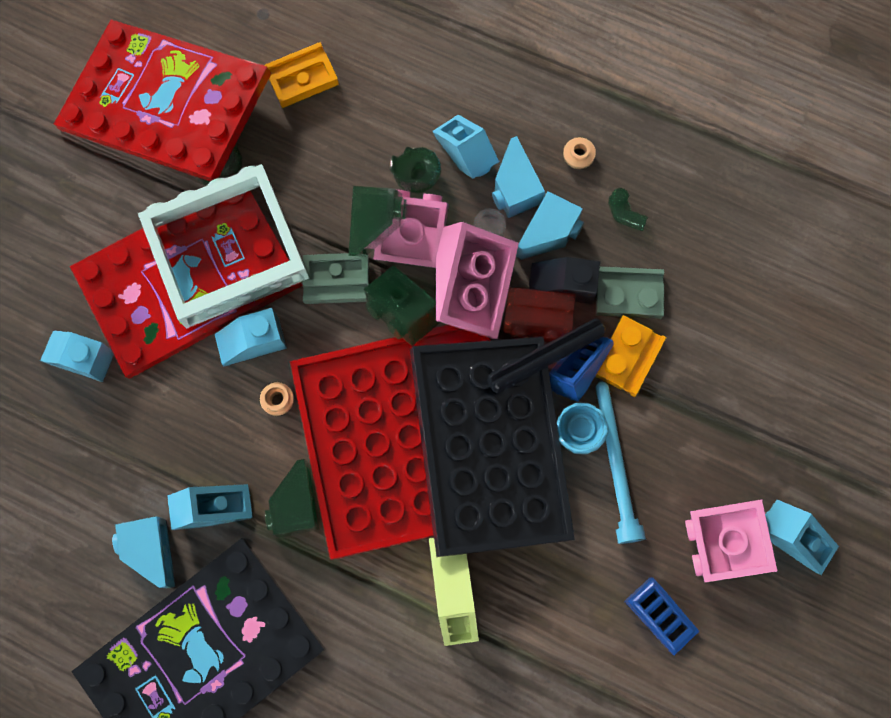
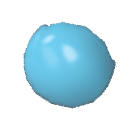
M574 403L564 408L557 419L559 441L563 447L573 454H589L594 452L606 440L608 434L606 418L600 409L589 403Z

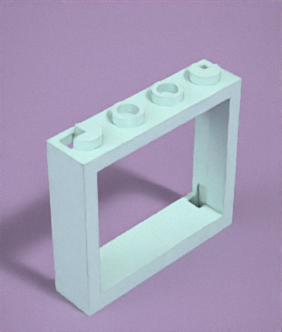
M262 164L245 167L238 174L228 178L214 179L208 186L195 191H184L173 200L165 203H154L147 207L145 211L138 213L177 319L186 329L310 279ZM261 187L290 261L185 303L157 227Z

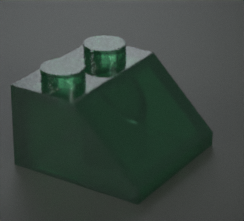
M353 186L349 256L366 257L400 227L401 219L406 220L407 199L402 197L401 192L392 188Z

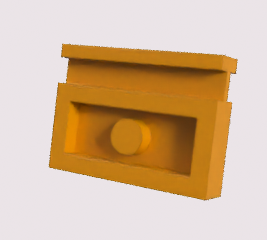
M321 42L264 65L272 73L269 81L281 108L339 85L338 78Z
M623 315L611 337L614 345L595 377L635 397L666 337L652 332V329Z

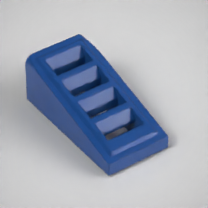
M602 337L587 345L595 348V352L586 349L587 346L561 359L549 372L552 390L559 395L578 402L589 388L614 345L613 340ZM580 357L587 359V361L581 360Z
M653 577L646 580L624 601L672 655L680 651L700 632ZM654 593L657 598L644 609L640 604L649 595ZM663 603L667 608L653 620L650 614ZM673 614L676 619L662 631L659 625ZM682 624L686 630L672 642L668 636Z

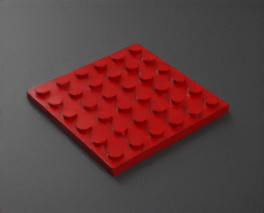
M445 325L290 361L330 560L434 536L410 349L412 346L491 341L490 338L451 325Z

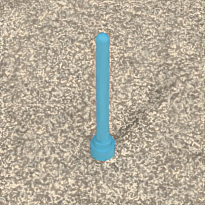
M599 382L596 385V394L599 409L604 414L608 426V434L605 441L621 519L618 522L619 529H616L618 544L646 540L644 527L639 525L638 519L634 518L609 386L606 382Z

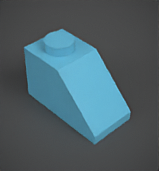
M460 115L453 117L432 131L459 170L472 179L485 175L493 165L499 162L485 130Z
M517 136L511 138L495 179V192H492V197L498 210L504 209L508 218L540 205L545 194V190Z
M547 191L519 242L516 257L521 260L563 248L568 243L570 237L576 240L584 224L580 220L583 208Z
M273 308L240 316L215 334L223 366L287 349L279 317Z
M53 331L40 361L103 382L114 354L102 342L72 332Z
M248 484L189 487L167 496L171 530L202 528L253 518Z
M776 500L772 508L765 514L771 542L815 573L822 575L839 546L811 513Z
M156 516L116 524V534L113 535L112 543L115 553L119 555V559L157 587H175L166 519Z

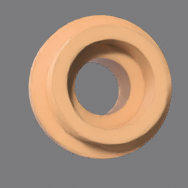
M581 137L573 138L567 142L563 152L565 162L574 169L587 168L593 163L596 155L592 142ZM582 149L585 151V154L579 156L574 150Z
M280 382L267 385L260 395L262 408L273 416L287 413L294 403L293 392L287 385ZM277 394L282 395V403L273 405L272 398Z

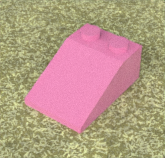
M464 222L443 227L436 256V321L491 339H498L519 243Z

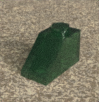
M300 459L296 461L268 500L269 510H265L268 531L273 530V535L277 537L320 530L310 465L305 459Z

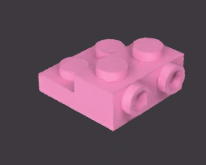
M391 189V195L382 194L374 259L436 268V256L442 230L446 226L449 206L448 203L442 202L443 196L423 193V199L410 198L409 191Z
M762 500L691 511L692 519L685 520L689 541L696 540L699 552L697 555H692L696 576L703 575L704 582L777 571Z

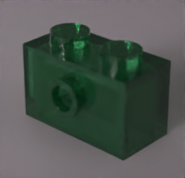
M394 265L364 288L367 300L365 306L370 315L376 320L381 318L397 339L403 338L411 346L441 323L436 321V301Z

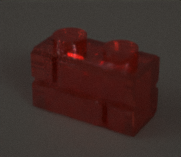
M509 287L504 333H510V337L513 339L530 338V335L540 336L547 343L572 331L575 294Z

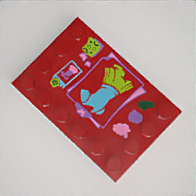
M110 20L56 118L54 125L61 131L211 182L219 178L272 73L267 66Z
M251 191L157 227L185 303L289 261ZM143 228L69 266L120 368L128 379L220 331L238 317L251 314L303 286L301 282L186 329L177 319Z

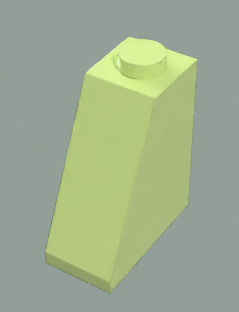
M429 538L438 617L444 646L479 641L467 554L436 558L434 538Z

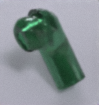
M623 188L615 189L608 199V205L614 220L625 226L643 231L648 216L631 210L628 202L630 195L627 190Z

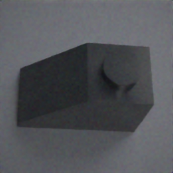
M564 257L532 263L528 296L593 304L597 294L600 261Z

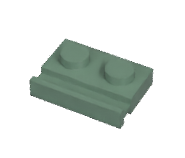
M368 252L303 255V263L310 278L303 281L304 304L370 302Z
M600 267L596 294V316L622 317L624 315L634 318L662 319L664 316V269Z

